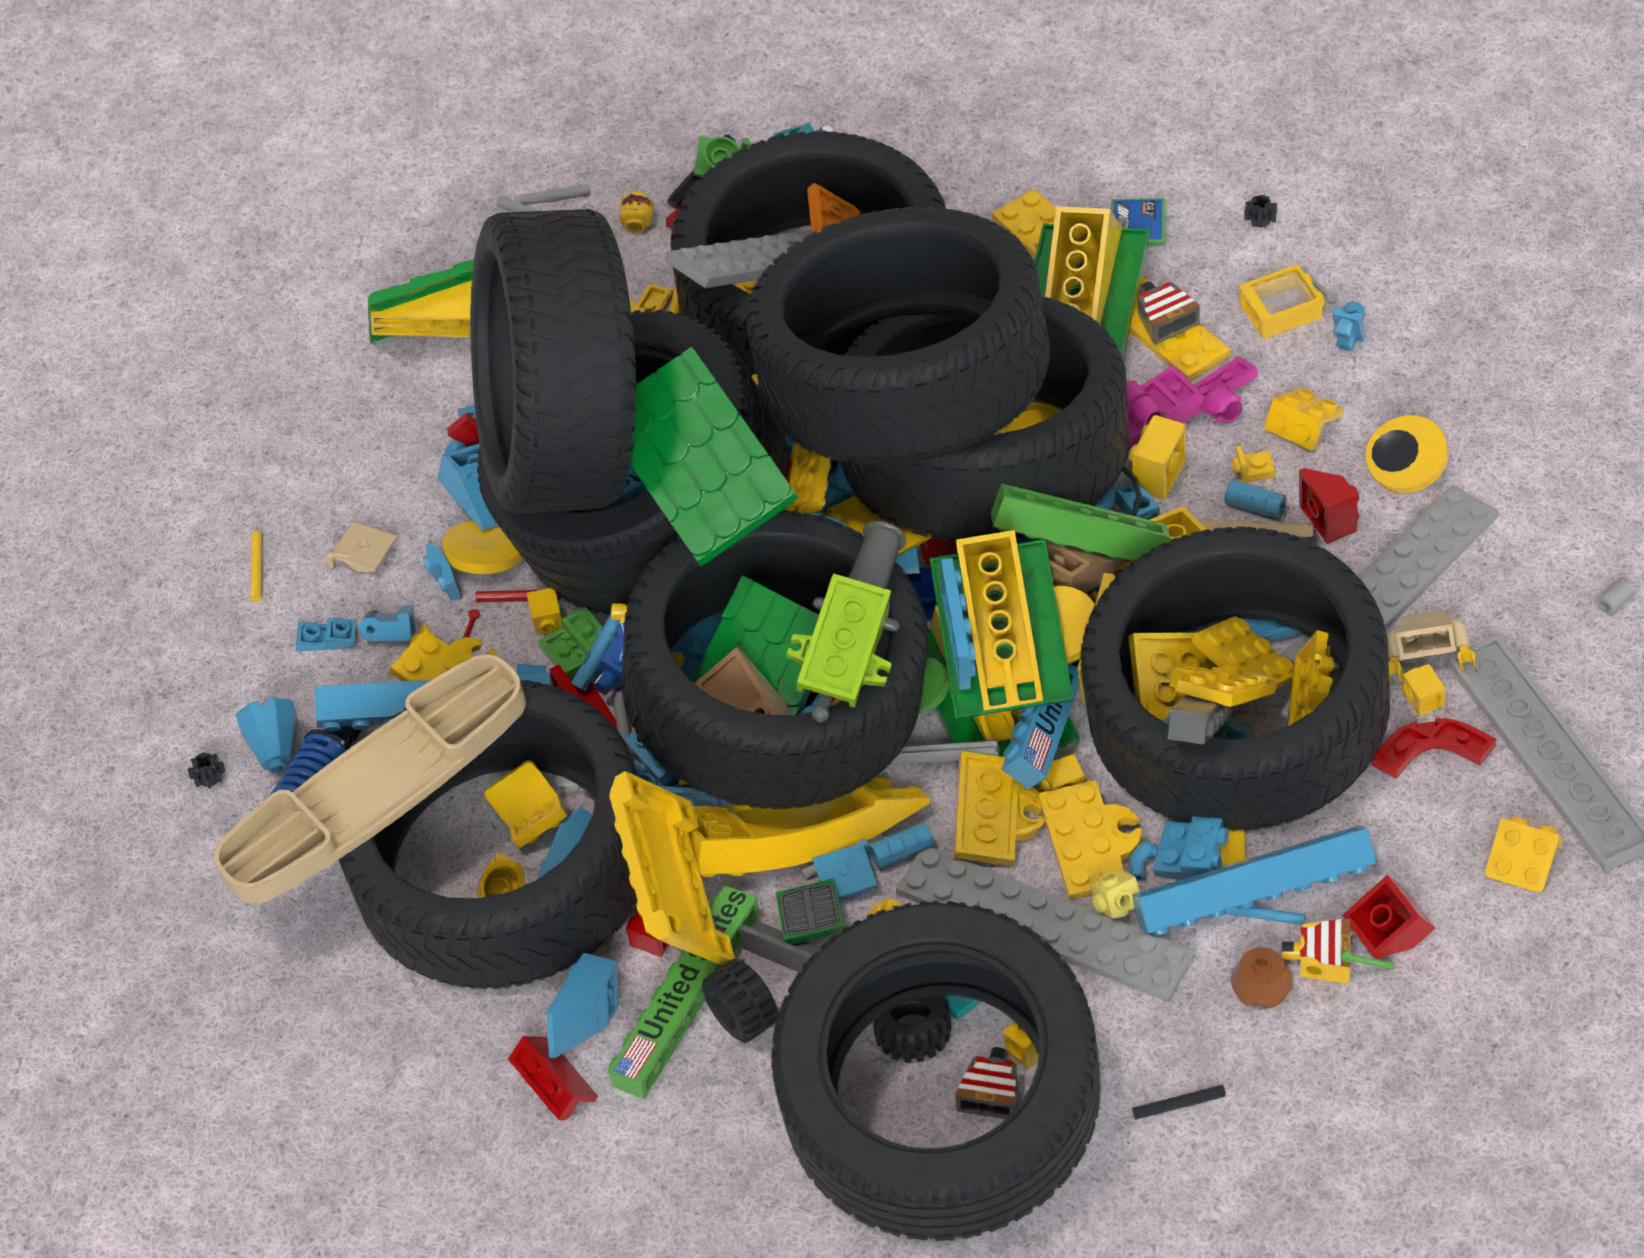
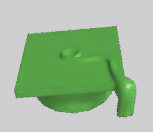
M700 136L693 175L701 177L708 169L716 167L715 164L723 160V158L732 157L731 154L743 147L748 149L750 139L743 138L741 145L738 146L732 139L717 136L710 139Z

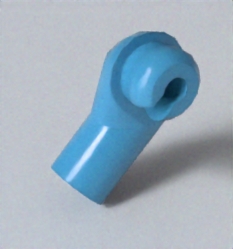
M1151 841L1140 842L1128 858L1130 874L1136 877V881H1143L1145 879L1144 862L1146 859L1153 860L1157 856L1159 848L1156 844L1151 843Z

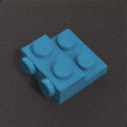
M1193 816L1191 823L1166 821L1153 867L1154 876L1185 879L1221 868L1222 847L1227 845L1229 831L1228 828L1224 827L1223 820Z

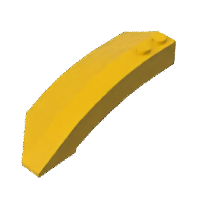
M876 776L870 782L859 789L857 788L850 794L809 807H792L790 809H772L769 807L767 809L751 808L748 805L739 806L737 804L693 806L699 828L689 832L701 876L714 877L716 874L725 873L732 876H742L748 872L781 869L812 862V858L859 844V841L862 839L868 841L929 805L930 797L920 787L908 784L906 788H898L892 786V780Z

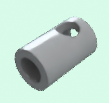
M1621 577L1596 599V604L1600 610L1608 615H1612L1635 594V587L1628 579Z

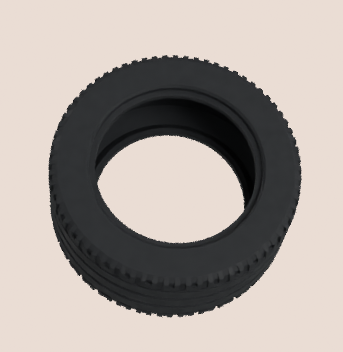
M651 309L644 312L634 310L631 315L634 335L636 385L651 374L656 373L658 369L677 356H680L681 353L692 346L784 477L788 476L787 466L789 465V460L787 458L788 450L786 448L785 434L777 428L767 414L759 387L738 355L723 337L707 324H703L698 319L694 320L688 315L684 317L682 313L677 312L674 314L672 311L664 313L662 310L652 312ZM478 448L480 455L477 457L479 489L492 518L538 578L548 588L555 589L556 594L560 598H563L568 603H572L576 607L581 606L583 608L586 606L588 610L591 609L593 612L599 613L602 611L604 614H610L613 603L625 604L627 606L629 596L633 593L634 585L648 563L654 560V557L665 546H668L669 542L677 539L679 536L647 489L626 501L604 509L520 514L502 509L490 487L481 448Z

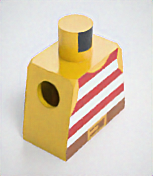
M1350 919L1306 923L1301 925L1300 941H1282L1283 960H1300V976L1350 984V962L1345 963L1341 960V953L1343 951H1350Z

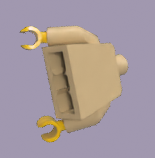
M1445 610L1406 615L1402 618L1399 626L1391 630L1387 635L1389 682H1391V676L1394 673H1398V677L1402 681L1404 672L1401 664L1398 662L1399 660L1455 652L1456 650L1460 651L1458 653V666L1461 671H1464L1463 663L1467 661L1473 664L1474 669L1476 668L1475 653L1469 649L1471 645L1464 623L1458 619L1448 617Z

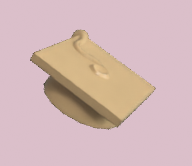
M353 521L333 552L326 554L327 565L334 569L336 565L334 559L346 562L351 569L357 572H376L378 567L385 561L387 553L397 540V536Z

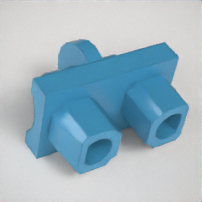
M1358 302L1347 303L1342 310L1338 307H1335L1332 316L1335 324L1333 334L1337 337V348L1353 351L1356 341L1363 342L1366 337L1363 324L1366 313L1364 307Z

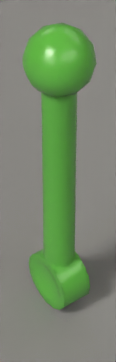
M1343 951L1341 953V960L1345 963L1354 961L1389 969L1394 968V963L1352 955L1350 951Z

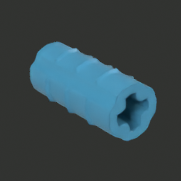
M1233 479L1229 482L1224 497L1225 504L1277 519L1282 517L1287 503V495Z
M925 822L913 827L910 826L904 831L895 832L894 835L869 844L871 857L878 869L894 865L903 859L907 860L908 857L922 852V850L934 847L932 834Z

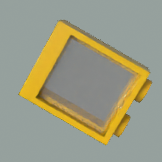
M1299 264L1239 285V305L1262 339L1323 317L1324 296L1320 290L1317 291L1314 288L1310 275L1307 272L1304 273Z

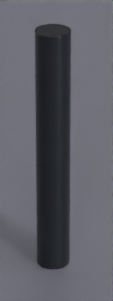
M1222 1084L1133 1107L1132 1113L1134 1119L1137 1120L1226 1097V1092Z

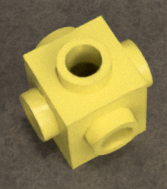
M1120 869L1116 872L1102 875L1100 880L1090 885L1093 894L1091 901L1095 910L1112 919L1122 918L1128 914V911L1134 909L1132 895L1140 893L1136 877Z

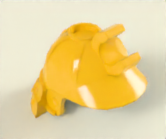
M495 854V859L490 860V864L481 875L477 888V898L507 893L524 886L525 875L521 865L515 861L508 860L505 854Z

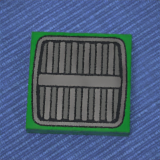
M834 878L775 892L785 943L793 945L842 933L844 923Z

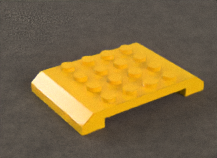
M625 771L615 776L609 794L616 818L614 824L623 844L622 854L628 863L630 870L629 880L636 892L638 900L637 910L643 918L646 932L667 944L719 965H725L734 959L735 956L729 935L716 930L689 836V832L699 828L692 802Z

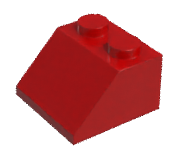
M1307 468L1300 469L1299 507L1309 521L1314 523L1315 529L1326 544L1357 532V520L1359 519L1357 501L1360 500L1356 487L1354 485L1350 486L1344 476Z
M1388 874L1342 914L1344 919H1350L1351 928L1376 959L1413 949L1436 929L1406 889Z

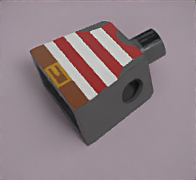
M1147 281L1140 286L1139 293L1141 295L1138 297V315L1154 345L1200 325V305L1173 282H1167L1156 287L1151 281Z
M993 1047L989 1058L981 1056L972 1058L955 1094L957 1112L1006 1119L1016 1109L1017 1064L1007 1061L1009 1052L1006 1049Z

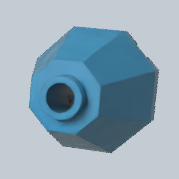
M276 697L267 698L266 704L260 706L258 701L250 702L236 713L241 735L264 770H269L272 773L284 771L289 763L292 762L297 733L298 717L292 700Z

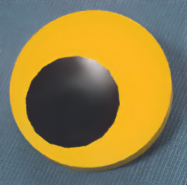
M1415 415L1397 417L1384 423L1374 432L1366 448V464L1372 477L1379 485L1396 493H1413L1427 488L1442 475L1449 459L1448 443L1440 427L1427 418Z

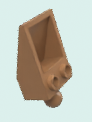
M1045 539L1054 587H1072L1086 594L1102 581L1104 573L1113 574L1129 562V560L1123 558L1115 560L1106 554L1098 552L1086 553L1078 547L1070 545L1058 546L1052 541Z
M737 647L694 683L711 697L737 709L765 715H793L779 693L741 649Z

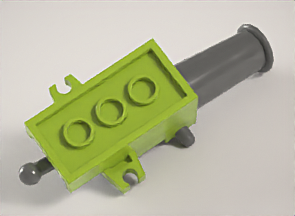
M873 521L865 526L863 529L865 539L849 577L833 573L825 599L818 597L813 601L814 607L821 610L813 635L793 634L791 644L801 646V649L798 651H794L791 648H788L787 658L802 665L796 691L803 692V689H807L821 694L817 706L812 710V718L816 722L822 723L829 718L830 713L828 709L832 698L849 702V706L855 708L862 684L884 687L886 685L887 677H880L877 672L885 670L887 673H890L892 663L878 657L874 653L883 629L897 631L900 626L898 621L887 618L891 590H887L898 550L903 548L906 543L903 532L888 522Z

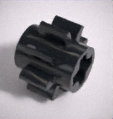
M1257 195L1251 199V202H1245L1244 220H1251L1252 227L1266 228L1270 222H1276L1277 203H1271L1269 196Z
M202 752L195 758H191L193 767L188 768L187 771L190 779H194L196 787L202 785L210 789L217 782H222L221 773L226 772L224 763L219 761L216 753L211 755Z

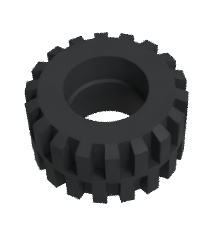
M734 958L703 979L702 989L710 1010L722 1027L740 1042L749 1043L779 1020L777 1005L769 988L762 978L740 959Z
M945 995L928 996L905 1002L873 1021L874 1035L878 1046L882 1047V1052L886 1055L891 1052L892 1059L898 1061L900 1057H904L905 1063H911V1058H917V1062H923L926 1055L930 1059L935 1057L936 1049L942 1051L945 1048V1042H949L951 1037L950 1009ZM907 1015L925 1017L923 1021L913 1025L898 1022L899 1019Z

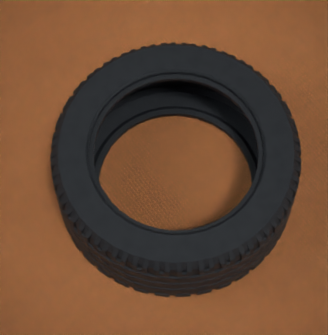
M939 900L932 902L920 901V904L916 905L906 903L903 906H893L892 910L885 911L883 909L876 914L867 915V919L863 921H855L851 926L843 928L841 934H835L828 942L821 945V950L814 952L811 958L803 965L802 973H797L794 981L788 988L789 995L784 997L778 1013L779 1020L775 1023L772 1039L774 1046L771 1049L772 1077L779 1108L794 1153L799 1158V1163L808 1177L814 1180V1185L826 1198H832L834 1205L848 1215L853 1214L856 1220L872 1228L875 1226L879 1227L881 1232L890 1233L898 1237L902 1234L906 1235L908 1239H920L923 1241H927L928 1238H934L935 1241H953L955 1237L963 1236V1239H967L973 1236H981L982 1232L988 1230L991 1233L997 1229L1007 1227L1008 1222L1013 1220L1017 1222L1022 1217L1029 1215L1033 1212L1034 1207H1040L1045 1201L1050 1199L1055 1194L1054 1190L1056 1188L1060 1189L1073 1173L1072 1168L1077 1167L1086 1151L1085 1145L1090 1143L1096 1126L1095 1119L1098 1117L1099 1094L1101 1091L1099 1056L1092 1013L1082 986L1079 982H1076V975L1067 962L1061 960V955L1047 941H1042L1038 933L1026 925H1019V921L1014 918H1010L1003 913L996 914L993 909L982 908L979 905L971 907L967 906V903L964 902L954 903V901H947V903H939ZM952 995L984 1002L999 1009L1013 1019L1025 1031L1039 1055L1037 1069L1029 1090L1012 1114L997 1127L978 1138L962 1144L941 1148L905 1146L889 1141L864 1127L846 1110L838 1097L840 1072L853 1043L869 1024L895 1006L928 996Z

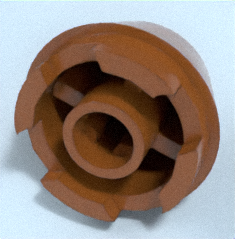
M1258 947L1247 951L1231 974V985L1239 1000L1246 1005L1249 1003L1254 1006H1263V1009L1275 1007L1283 1002L1293 984L1291 970L1283 958L1276 951L1265 947Z

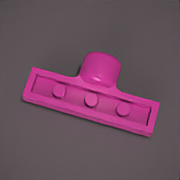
M1238 356L1194 384L1203 393L1205 401L1174 421L1186 423L1198 414L1206 413L1221 424L1234 422L1241 414L1243 408L1242 402H1240L1241 397L1234 393V391L1258 377L1257 368Z

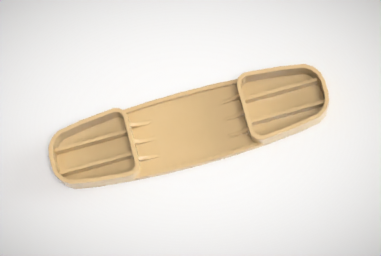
M488 654L474 656L411 692L405 701L407 710L348 749L295 791L278 790L272 793L217 844L214 851V863L229 891L245 903H266L333 864L437 790L500 737L522 715L526 706V698L520 678L515 670L498 656Z

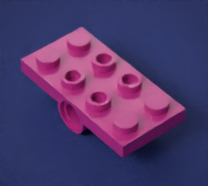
M1174 365L1141 386L1133 380L1126 381L1129 432L1128 450L1134 444L1137 445L1139 443L1144 425H1149L1154 415L1174 421L1205 401L1203 393Z

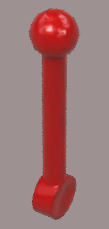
M471 609L468 612L470 619L463 638H469L475 620L480 617L479 610Z

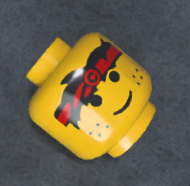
M632 191L630 194L622 197L618 218L621 225L630 232H642L645 228H648L653 221V200L641 191Z

